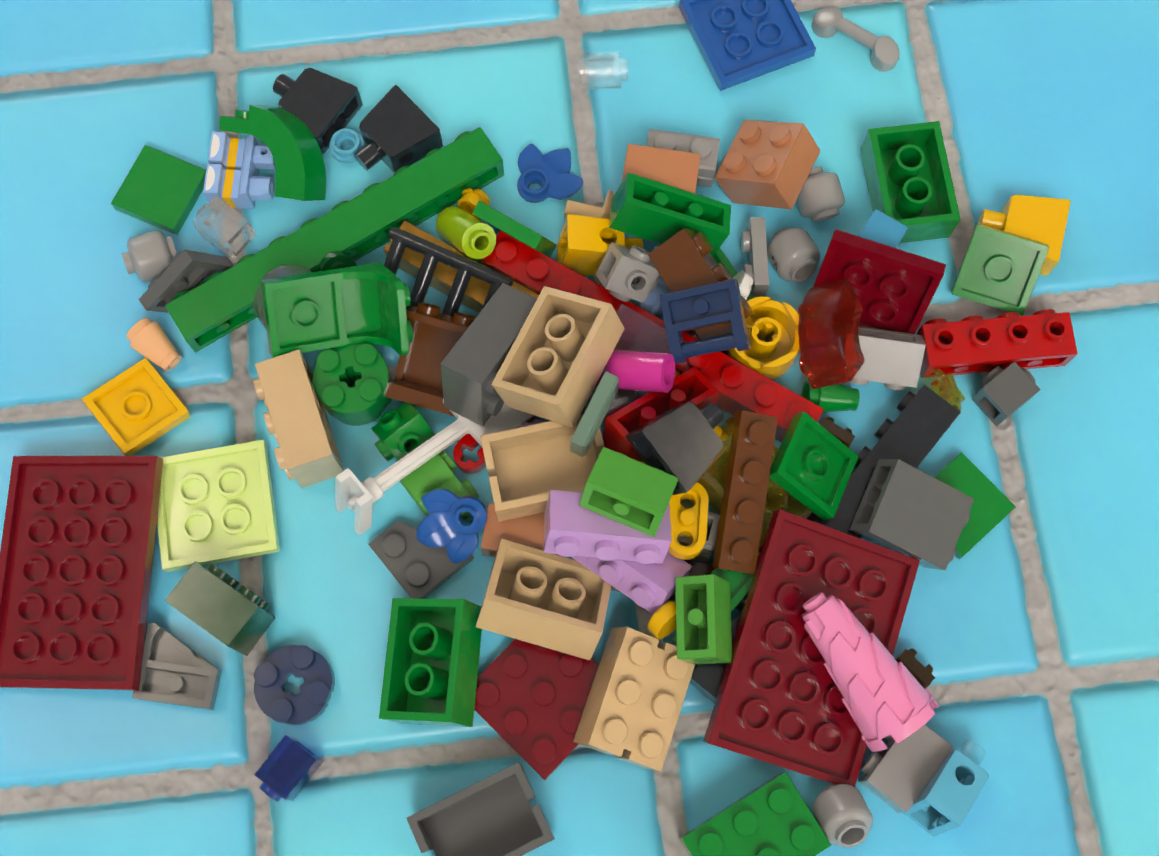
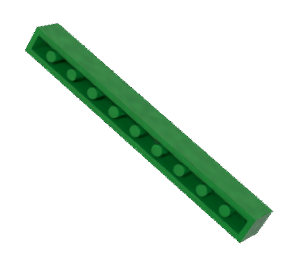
M481 127L473 131L463 132L449 145L441 149L431 150L419 162L411 166L401 167L392 177L381 183L371 184L362 194L350 201L346 200L336 204L330 212L318 219L313 218L306 221L300 229L290 235L274 239L267 248L260 252L242 257L237 262V265L230 269L212 274L200 286L192 290L180 292L165 307L185 341L196 353L257 318L253 306L254 295L256 296L261 279L269 271L283 265H296L312 272H319V264L322 258L334 251L348 254L355 262L391 241L388 236L392 227L399 229L404 221L417 226L442 212L445 208L456 204L463 196L462 192L464 189L471 188L473 191L475 189H482L503 177V159Z

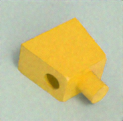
M1013 195L1009 198L1001 213L983 209L978 224L1048 244L1050 247L1039 273L1047 276L1059 262L1071 200Z
M567 214L557 241V262L582 276H592L596 274L611 242L631 249L633 245L643 248L642 238H626L624 232L609 228L610 219Z

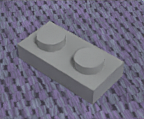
M750 217L747 231L741 232L742 253L748 252V264H744L743 271L753 279L751 293L754 297H765L769 287L765 217Z

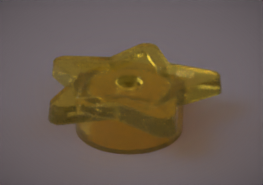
M940 369L934 370L937 380L931 383V390L961 411V403L965 401V397L958 389L953 374H945Z

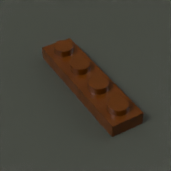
M744 410L735 411L712 568L755 574L778 417Z

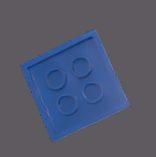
M791 0L679 1V9L720 91L813 57L816 47Z

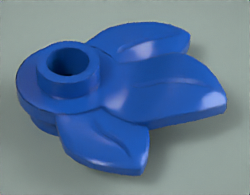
M529 144L518 157L517 165L521 175L517 181V189L519 195L527 202L539 203L548 197L563 200L576 194L583 185L582 178L570 174L571 151L568 148L554 150L542 155L535 145ZM532 184H538L541 186V188L538 190H531L529 189V186Z
M435 489L421 497L423 505L430 514L419 524L416 539L429 547L440 548L445 546L448 557L453 563L467 559L478 547V532L483 529L488 519L487 509L483 502L472 496L458 497L448 489ZM461 512H470L473 516V521H465L461 516Z

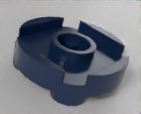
M288 645L276 649L257 666L254 672V695L256 702L264 714L279 723L302 725L315 720L329 705L327 703L334 691L335 678L330 664L322 655L304 645ZM291 675H294L296 678L303 677L305 683L299 686L301 693L298 695H294L292 691H285L284 686L288 683L287 678Z

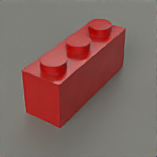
M694 366L675 377L672 389L668 393L651 391L606 417L602 437L604 447L642 462L643 460L626 439L625 435L677 405L691 401L700 410L708 402L716 404L720 391Z

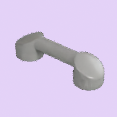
M825 7L815 13L811 26L817 36L830 38L839 31L872 50L870 62L875 69L886 72L896 66L899 59V48L892 38L888 36L877 37L842 17V11L837 7Z

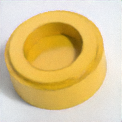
M675 600L668 601L662 605L648 622V630L659 640L667 637L676 629Z

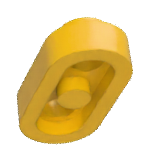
M698 482L688 492L672 495L669 501L672 541L668 551L672 556L681 560H689L698 556L706 542L709 497L706 489ZM688 499L693 503L694 507L684 508L680 501ZM686 536L690 539L691 545L683 546L678 542L677 538Z

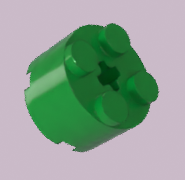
M363 343L333 347L323 350L318 355L313 371L314 390L327 412L340 422L351 426L372 423L382 415L381 413L392 401V398L385 396L388 382L393 379L383 357L373 345ZM355 381V387L350 388L349 386Z

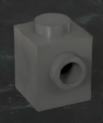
M1013 362L1005 370L997 366L985 376L982 381L986 385L972 398V401L997 427L1041 389L1036 385L1033 375L1028 370L1020 368L1016 362Z

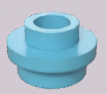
M344 128L334 133L330 140L329 148L332 156L337 161L353 163L357 161L354 153L361 149L365 143L363 137L358 132ZM346 145L354 146L350 150H342Z

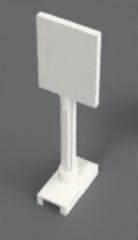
M504 402L497 416L491 415L482 427L451 411L457 418L455 422L376 477H369L361 483L349 468L335 477V507L339 512H342L347 507L355 512L354 530L358 535H361L371 527L373 503L383 497L384 491L466 434H471L482 447L480 436L519 428L522 421L528 422L535 415L510 408Z

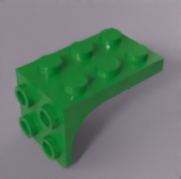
M381 262L261 280L269 351L273 358L296 350L304 353L363 343L391 347L400 356L409 354V343L413 342L412 326L406 316V307L410 306L411 301L410 292L407 284H403Z

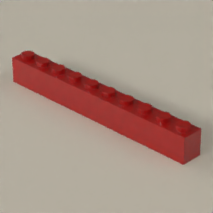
M501 230L496 237V245L492 253L481 259L482 264L503 273L540 295L543 287L546 286L610 303L625 328L620 337L621 341L641 352L670 353L664 320L631 302L617 299L609 293L608 289ZM681 332L684 343L698 340L686 332ZM720 351L687 358V362L675 365V370L680 374L695 366L720 391L716 405L727 413L735 416V411L744 410L778 417L775 439L781 443L794 415L804 411L817 422L824 411L820 406Z

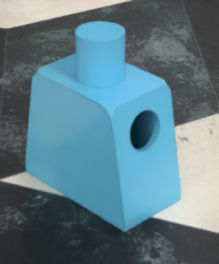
M965 740L959 750L954 749L950 751L909 811L904 814L932 836L961 826L989 778L988 773L979 766L986 755L985 750L974 741Z

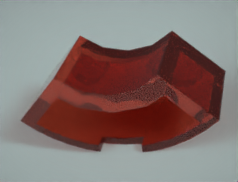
M848 278L810 288L802 304L798 307V336L801 353L799 366L801 372L807 376L812 389L852 381L865 362L858 335L859 319L863 308Z

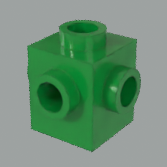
M406 402L397 409L386 412L381 416L378 423L371 428L379 439L374 445L387 461H390L392 458L399 461L435 436L422 415L411 404Z

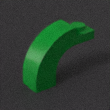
M249 105V111L235 110V116H220L219 130L256 136L267 145L273 156L276 169L275 197L301 201L325 200L326 171L324 159L312 132L298 117L279 107Z

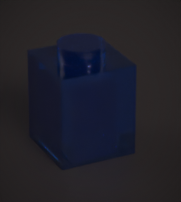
M285 735L254 775L263 782L259 788L273 800L279 802L281 798H284L285 800L294 801L324 761L294 737Z

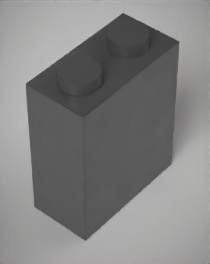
M879 459L850 530L885 548L920 560L919 565L925 568L946 571L948 564L955 556L956 543L962 528L969 521L970 508L974 498L899 459Z

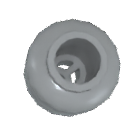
M822 167L811 169L796 200L802 217L811 218L812 223H816L840 214L839 209L844 205L845 197L836 173L823 172Z
M784 228L774 234L767 248L770 263L779 277L786 281H805L817 271L821 257L820 251L808 232L802 228Z
M152 231L129 238L127 241L128 252L122 253L128 274L136 273L139 280L144 283L160 277L171 265V260L177 255L171 236L165 237L160 231Z
M847 784L829 785L822 790L813 803V815L830 843L849 848L862 843L868 836L873 824V816L862 794L856 787Z

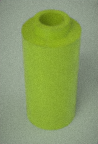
M450 206L445 208L437 217L436 230L439 236L468 257L483 259L494 250L496 234L493 228L464 209Z

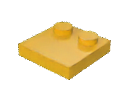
M146 358L81 398L85 406L124 456L134 455L190 418L189 411Z

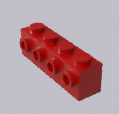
M1053 309L1041 310L1028 316H1019V313L1010 312L992 319H983L982 316L974 315L965 317L957 322H947L946 319L942 318L932 319L922 324L916 333L917 335H922L926 344L920 370L921 378L988 373L997 366L1005 370L1013 362H1016L1020 368L1024 369L1066 366L1078 354L1070 312L1056 313Z

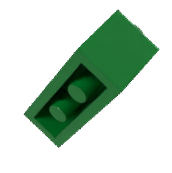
M628 173L612 198L609 228L663 244L683 228L694 230L697 233L700 231L712 245L713 250L709 253L713 257L730 235L731 205Z

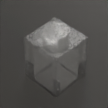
M217 196L210 203L204 204L192 221L200 236L232 261L256 236L249 221Z

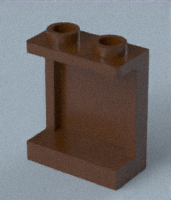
M419 302L418 306L406 309V316L413 330V342L409 343V354L399 357L395 378L388 382L385 397L454 416L449 409L444 407L441 362L476 317L455 312L453 317L440 313L441 308L436 305Z

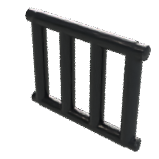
M396 227L390 229L388 238L392 240L384 266L396 275L405 248L425 255L410 295V306L406 307V309L418 306L419 302H424L438 262L457 270L442 311L446 315L454 317V313L458 312L471 276L490 284L482 309L502 283L511 287L514 280L503 273L405 230H400Z

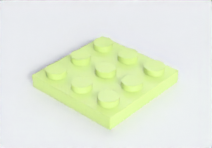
M264 440L161 457L163 459L157 526L162 570L170 572L190 568L195 561L203 566L210 563L214 564L280 552L267 443Z

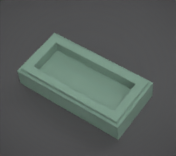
M605 371L570 440V452L581 457L586 456L618 392V376Z

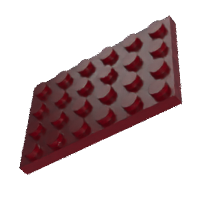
M13 456L0 550V688L139 691L163 459L161 457Z
M780 509L774 510L732 645V660L726 665L703 741L835 785L847 784L855 787L867 745L861 738L863 736L842 701L844 697L824 666L825 660L804 628L805 621L802 615L806 610L803 604L820 592H823L826 597L833 595L836 599L842 600L870 634L873 633L893 656L920 560Z

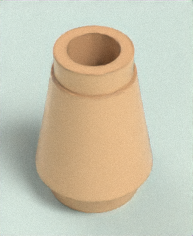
M144 318L138 321L126 335L132 349L161 367L165 372L173 369L182 359V356L178 353L157 321L152 322L149 318Z

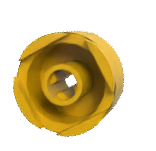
M756 297L747 301L753 311L750 318L755 324L748 329L751 349L738 351L737 348L725 350V354L763 376L774 380L784 375L794 364L802 346L804 326L799 314L791 305L771 300V297Z

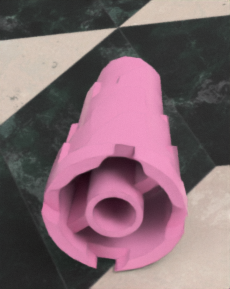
M820 592L803 604L806 610L802 615L805 621L804 628L825 660L824 666L844 697L842 701L863 736L861 738L872 752L888 749L882 741L883 738L890 735L897 744L920 729L935 715L933 709L939 708V704L927 688L924 689L903 663H898L879 639L865 629L842 600L836 599L833 595L826 597L823 592Z

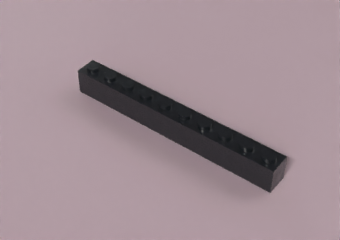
M923 385L916 395L909 391L896 407V409L902 412L894 422L887 418L874 434L879 441L873 449L870 450L867 446H864L858 454L855 464L857 468L849 478L834 518L822 520L815 513L811 512L806 519L861 539L862 536L851 531L850 528L878 460L899 459L917 468L961 412L926 385ZM748 593L735 607L740 611V614L731 624L732 645ZM727 663L696 664L690 684L715 704Z

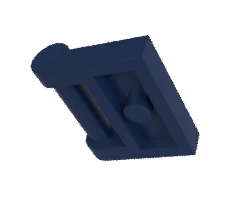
M737 279L659 296L669 351L674 357L675 365L687 362V358L733 348H737L738 351L751 349V340L746 326ZM731 322L733 333L686 343L683 342L681 332Z

